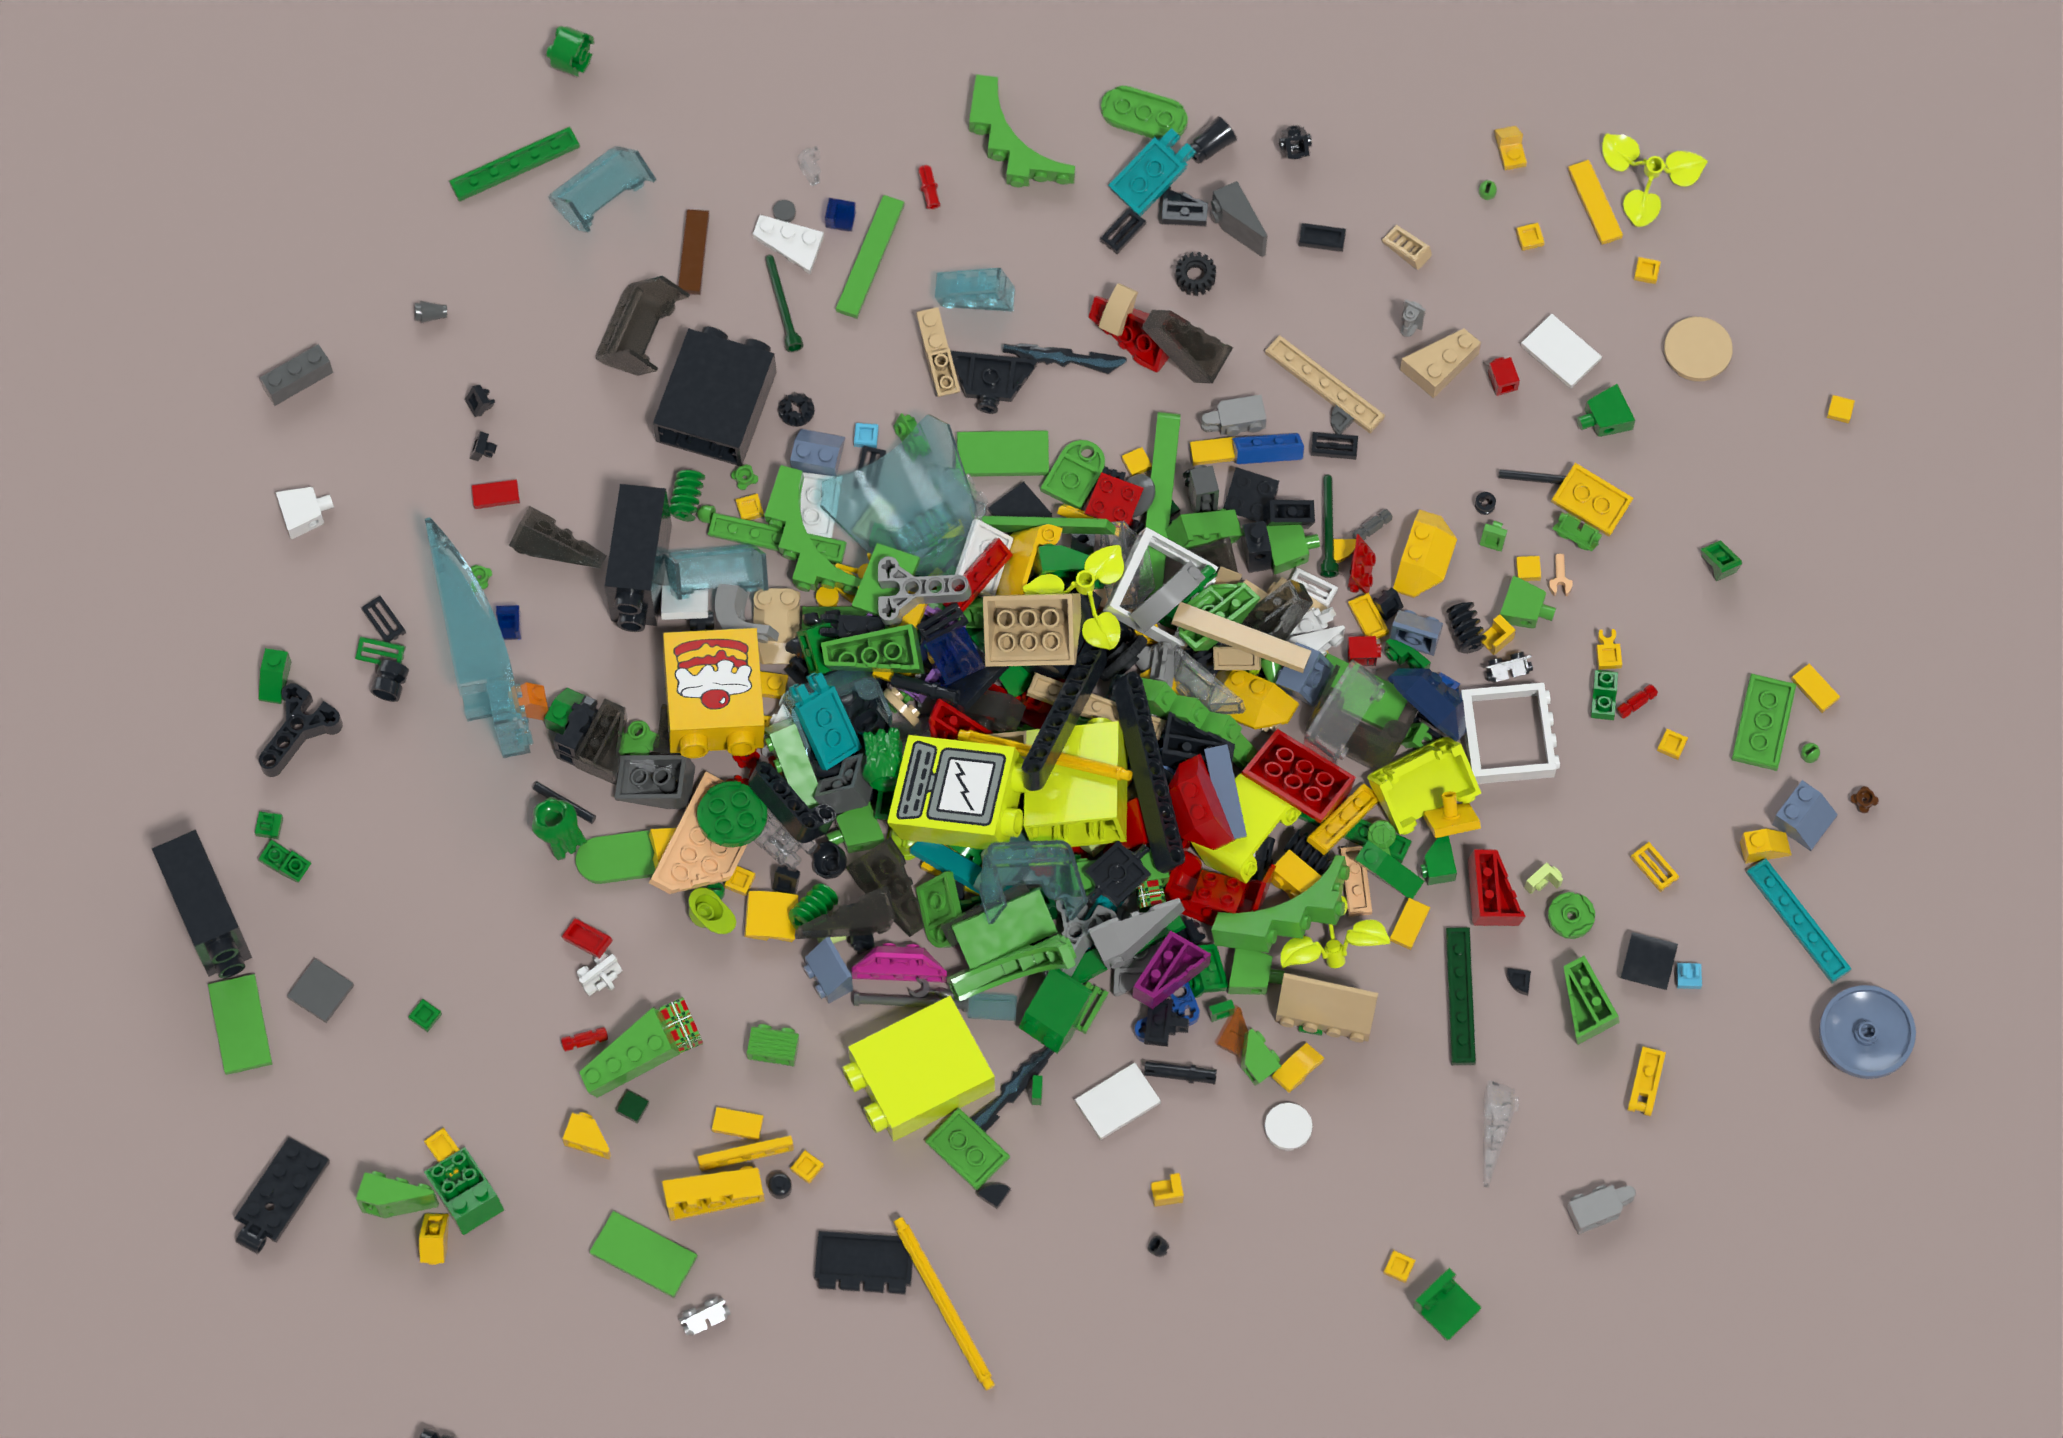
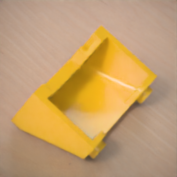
M1046 524L1012 533L1010 536L1014 539L1010 551L1013 556L1004 566L995 595H1025L1023 586L1027 585L1038 547L1045 544H1053L1055 546L1060 539L1063 528Z

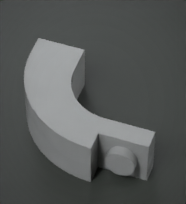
M1190 560L1129 616L1145 633L1185 599L1206 577Z
M718 585L715 597V612L719 624L724 630L757 628L758 642H777L779 632L770 625L747 623L745 619V606L749 593L740 586Z

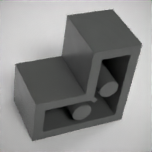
M863 753L845 758L842 761L838 776L818 781L814 798L819 805L827 804L831 806L836 814L868 806L872 787L863 779V770L867 763Z

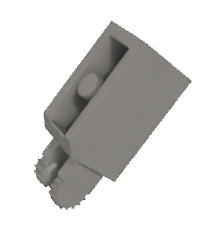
M1262 395L1221 401L1217 406V411L1204 413L1201 421L1202 430L1206 432L1220 431L1221 435L1235 436L1240 432L1249 431L1255 433L1265 429L1266 414Z
M1602 1185L1595 1188L1593 1193L1589 1195L1579 1194L1570 1199L1571 1202L1567 1206V1211L1578 1235L1617 1220L1623 1206L1632 1203L1634 1200L1636 1189L1628 1185L1615 1190L1613 1185L1609 1187Z

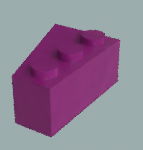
M1170 931L1133 986L1132 997L1152 1009L1207 968L1210 965L1211 954Z

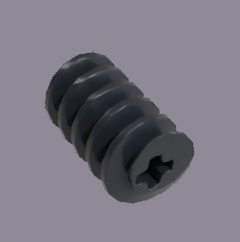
M1474 602L1459 603L1451 606L1446 611L1449 613L1448 619L1451 621V627L1455 630L1454 635L1458 638L1457 643L1461 646L1460 650L1463 654L1473 653L1482 649L1484 646L1482 642L1487 639L1486 635H1479L1484 631V628L1481 626L1476 627L1481 622L1480 619H1473L1477 615V611H1470L1474 607Z
M1299 829L1287 842L1284 852L1286 853L1290 849L1318 874L1323 876L1330 867L1334 857L1329 860L1330 851L1323 855L1306 841L1309 835L1307 832L1302 836L1299 835L1301 831Z

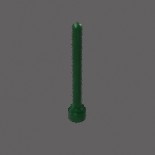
M767 255L765 258L787 334L784 344L788 352H796L804 347L802 337L795 332L775 259L772 255Z
M1327 474L1323 477L1325 559L1320 565V575L1326 578H1333L1339 575V565L1334 559L1332 476Z

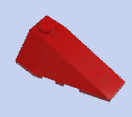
M1094 296L1089 318L1099 326L1109 300ZM1133 308V312L1127 315L1122 335L1116 336L1106 330L1103 331L1119 342L1118 345L1123 350L1126 349L1134 357L1133 360L1139 365L1157 373L1176 349L1182 327L1164 318Z

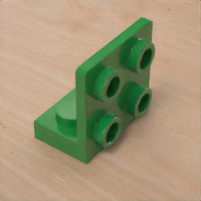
M1450 1268L1415 1300L1413 1307L1447 1341L1481 1310V1306L1454 1281L1456 1273Z

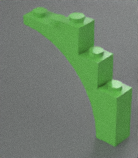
M976 75L969 132H974L977 135L990 134L988 158H992L995 161L1009 160L1007 184L1017 188L1029 187L1030 179L1038 182L1053 181L1062 185L1074 184V165L1059 163L1038 154L1025 145L1012 131L1000 108L998 77Z
M780 465L764 516L769 526L777 529L784 527L778 546L780 554H783L782 556L789 560L798 558L792 577L794 585L801 591L809 592L810 590L816 591L818 583H821V586L834 589V587L843 589V592L856 595L862 579L847 574L831 564L817 550L803 525L801 515L803 471Z
M1142 678L1151 714L1168 720L1169 712L1176 715L1175 717L1187 723L1191 722L1195 724V727L1207 733L1211 732L1235 744L1232 762L1242 771L1258 753L1256 748L1241 733L1242 727L1231 715L1210 712L1198 698L1177 695L1166 682Z
M1336 855L1323 876L1308 890L1290 901L1255 912L1236 914L1218 912L1211 929L1215 946L1269 953L1272 944H1275L1277 936L1303 939L1306 930H1309L1311 922L1337 925L1340 916H1343L1345 912V903L1342 902L1341 896L1344 881L1348 880L1350 868L1346 865L1345 856Z
M1058 934L1034 946L1027 945L970 970L968 967L946 979L955 1000L962 1001L985 990L1027 975L1052 969L1072 968L1076 966L1074 961L1076 954L1069 938Z

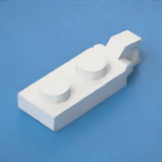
M1313 607L1279 621L1273 627L1280 639L1288 641L1293 636L1323 630L1328 626L1327 622L1333 620L1336 613L1333 607L1323 611Z

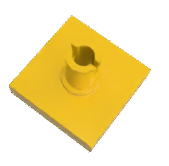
M1452 791L1441 795L1443 808L1424 811L1425 822L1435 838L1481 829L1480 820L1470 803L1457 804L1456 793Z

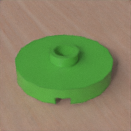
M1575 892L1560 894L1552 901L1548 910V921L1551 928L1556 934L1569 939L1583 937L1591 930L1595 922L1593 904L1586 896L1574 894ZM1573 914L1575 919L1570 920L1567 915Z

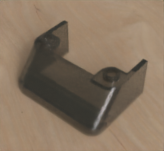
M663 275L628 285L620 297L596 352V360L604 365L636 376L657 372L658 367L650 362V357L645 354V351L659 319L670 316L675 310L676 301L687 299L690 294Z
M1336 664L1306 722L1305 733L1310 739L1376 771L1392 762L1418 710L1414 707L1405 723L1398 720L1387 722L1382 732L1341 712L1340 709L1344 702L1343 695L1339 690L1331 687L1341 667Z

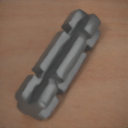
M1387 509L1382 510L1378 516H1374L1363 524L1362 528L1355 530L1352 535L1353 538L1356 539L1357 534H1359L1363 540H1366L1367 536L1370 537L1381 529L1383 524L1389 523L1392 520V514Z

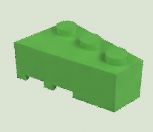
M1226 509L1214 512L1180 514L1166 529L1169 540L1191 552L1236 543L1243 536L1235 510Z
M1585 955L1563 966L1577 1044L1579 1045L1620 1023L1617 1012Z

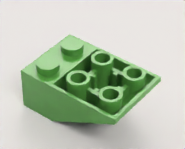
M373 1171L372 1174L364 1173L356 1197L361 1212L381 1218L394 1217L439 1206L432 1187L425 1184L411 1185L409 1181L398 1177L395 1180L386 1178L385 1174Z

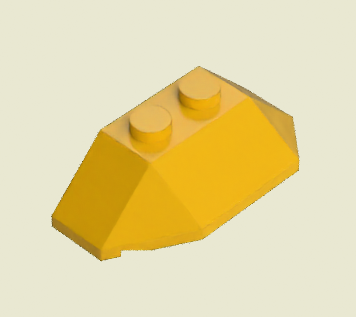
M1419 509L1393 589L1398 593L1415 598L1420 593L1444 581L1457 538L1442 516Z
M1243 670L1218 671L1208 688L1215 713L1231 715L1236 722L1254 730L1278 724H1288L1299 706L1295 699L1276 684Z

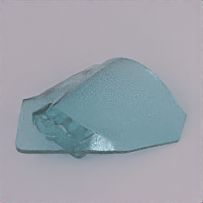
M927 414L902 443L882 458L861 469L832 477L821 483L820 507L868 553L872 555L876 544L879 543L920 557L921 560L915 575H955L972 521L975 517L976 504L950 424Z

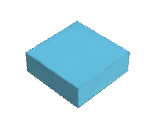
M856 423L854 447L864 448V446L877 448L879 425Z

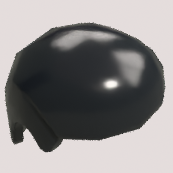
M832 842L820 843V849L813 854V868L816 874L826 880L840 876L847 864L844 850Z

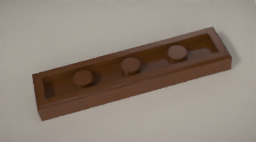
M687 209L678 293L701 295L709 211Z

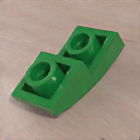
M1388 639L1386 641L1385 654L1392 662L1396 661L1401 666L1405 661H1408L1407 664L1410 668L1430 669L1431 662L1417 650L1397 640Z
M1595 670L1591 718L1614 720L1618 672Z
M273 840L269 842L258 859L262 864L297 883L300 882L312 864L294 851H288Z

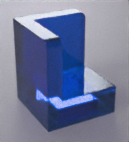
M829 198L825 214L826 228L851 232L856 216V203Z
M519 605L496 606L499 640L522 639Z

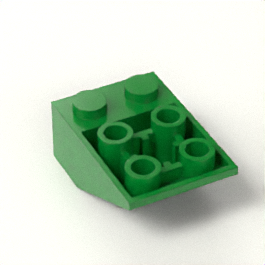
M466 1147L424 1171L462 1235L467 1234L505 1211L497 1194Z

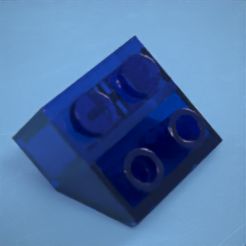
M964 626L945 633L922 647L942 686L949 687L986 668Z

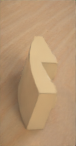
M1117 284L1106 305L1099 328L1116 336L1122 335L1127 315L1133 312L1138 292L1123 284Z

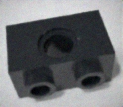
M1269 500L1263 506V521L1266 522V526L1302 525L1303 529H1309L1315 523L1314 500Z

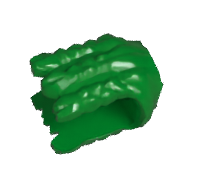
M891 727L888 733H885L884 729H879L876 735L872 732H864L867 763L863 770V779L873 789L880 792H895L903 759V744L899 740V729Z
M550 797L535 806L533 810L532 831L538 838L550 844L554 857L558 861L565 859L567 852L571 855L575 853L577 845L582 846L587 843L585 836L578 827L577 813L572 804Z

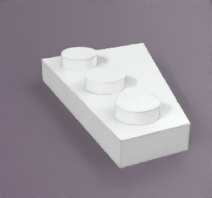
M760 215L753 232V238L774 252H779L793 264L796 263L805 272L811 274L824 238V232Z

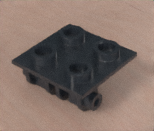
M1236 467L1223 509L1235 510L1236 515L1256 522L1263 521V506L1269 500H1274L1280 481Z

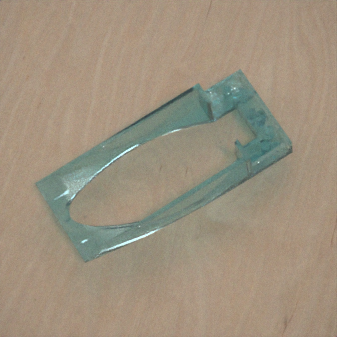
M425 518L460 696L463 697L467 722L493 717L503 758L531 753L529 745L533 744V738L528 726L529 718H527L525 706H520L518 699L523 697L521 686L515 683L507 648L493 610L479 582L462 555L440 527L431 518Z

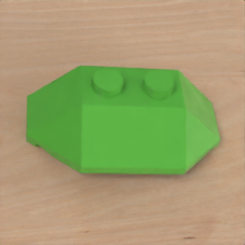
M1245 583L1215 584L1208 586L1186 604L1241 624L1260 601L1261 597ZM1178 626L1179 636L1195 651L1209 650L1218 643L1216 640Z

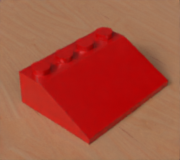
M1276 729L1241 773L1319 823L1323 822L1343 803L1350 794L1356 779L1349 772L1279 729Z

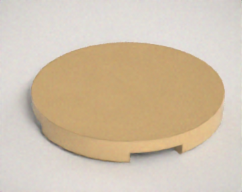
M1690 317L1679 321L1668 332L1664 344L1665 359L1678 373L1677 375L1697 382L1711 380V378L1726 370L1733 352L1732 341L1728 332L1716 321L1705 317Z

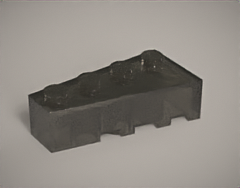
M1152 310L1142 329L1194 383L1213 384L1233 347L1220 342V339L1215 336L1205 333V330L1190 324L1191 322L1171 310Z

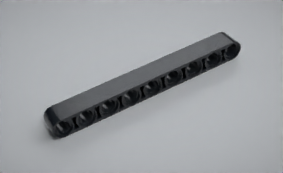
M1085 642L1076 659V664L1073 665L1022 764L1023 783L1027 790L1037 791L1045 786L1107 664L1106 649L1097 648Z
M1132 671L1116 680L1112 685L1153 861L1157 870L1165 874L1182 865L1185 861V854L1143 680L1138 673Z

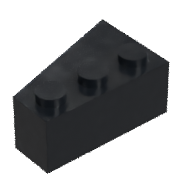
M1169 712L1161 755L1163 766L1178 768L1180 763L1201 754L1209 773L1204 749L1228 745L1232 764L1235 744L1211 732L1207 733L1195 727V724L1187 723Z

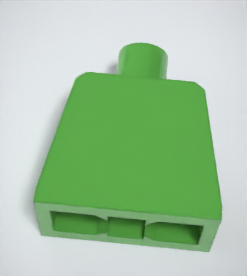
M1302 525L1267 526L1272 550L1271 565L1274 575L1307 563L1309 561V550L1320 547L1318 534L1305 536Z
M1513 576L1500 615L1510 625L1533 629L1536 627L1539 617L1552 621L1556 608L1544 604L1546 597L1544 590Z
M870 802L868 806L845 811L836 817L838 830L826 834L828 842L836 845L844 843L848 853L885 846V838L877 819H875Z
M1236 948L1228 994H1267L1268 983L1282 985L1285 971L1271 968L1273 958L1271 955L1259 951Z

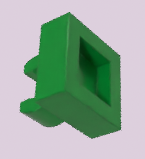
M259 811L255 835L257 837L279 840L283 815Z

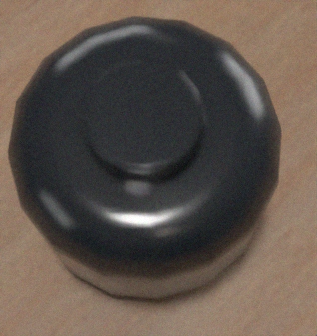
M777 1173L770 1178L768 1189L772 1197L784 1199L792 1192V1182L786 1174Z

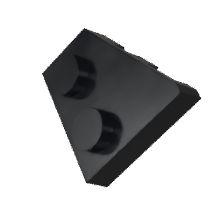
M1170 186L1163 194L1162 224L1206 227L1208 203L1200 199H1194L1185 192H1182V194L1171 190Z

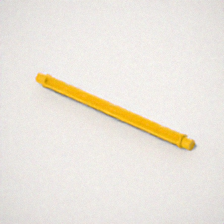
M960 730L958 734V739L962 741L1015 747L1023 757L1027 756L1032 746L974 732L973 730ZM1061 753L1056 762V765L1114 778L1119 781H1130L1132 778V771L1126 770L1124 767Z
M903 1217L898 1218L894 1221L897 1234L911 1255L916 1268L936 1304L939 1306L964 1355L967 1357L979 1383H982L986 1391L995 1387L991 1378L992 1374L924 1251H922L910 1225L906 1224Z

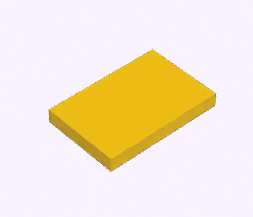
M1574 463L1551 502L1610 537L1634 498L1579 464Z

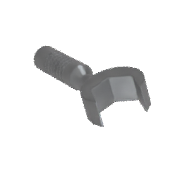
M916 978L917 982L923 985L922 991L914 993L909 990L910 997L927 998L930 993L937 995L939 998L951 996L952 999H955L951 990L942 988L938 990L930 989L929 983L925 979Z

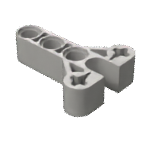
M889 556L881 559L878 564V582L881 588L900 589L898 594L894 596L878 597L879 616L887 627L894 628L900 625L902 618L918 604L963 602L971 596V587L963 575L914 577L901 568L895 558ZM890 567H893V568L891 569L890 578H889L887 572L889 571V568H890ZM965 585L962 591H954L956 586ZM935 586L942 587L938 593L931 592ZM911 588H919L917 593L908 594ZM891 607H892V610H893L894 613L891 614V617H887V616L890 615Z
M1063 894L1056 900V908L1063 920L1064 931L1062 935L1065 938H1069L1075 951L1076 958L1074 961L1076 966L1060 970L1071 977L1087 948L1095 944L1088 929L1110 919L1117 918V915L1113 910L1098 905L1091 918L1083 921L1089 911L1085 900L1074 897L1072 894ZM1050 970L1043 971L1045 978Z

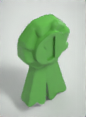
M1377 820L1368 828V840L1391 856L1389 847L1395 842L1396 829L1389 821Z

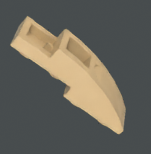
M939 307L916 312L922 335L921 339L937 396L942 397L959 393L960 388Z

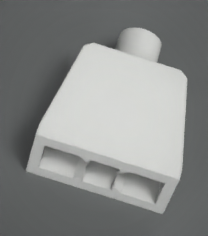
M313 487L276 492L291 539L323 525L324 520L321 511L334 508L330 494L316 498Z

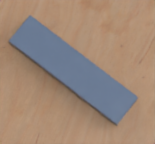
M1228 745L1204 749L1210 778L1234 839L1245 838L1247 834Z

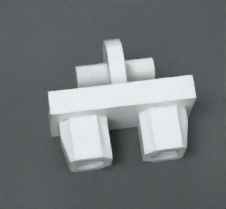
M604 953L600 959L595 958L594 961L597 966L592 970L587 966H583L577 971L579 981L588 996H591L597 990H602L604 987H607L610 991L615 988L612 981L623 970L613 954L608 956Z

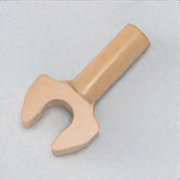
M1564 554L1555 555L1556 577L1549 581V590L1553 596H1556L1557 586L1562 585L1565 588V596H1568L1572 590L1573 581L1565 577Z

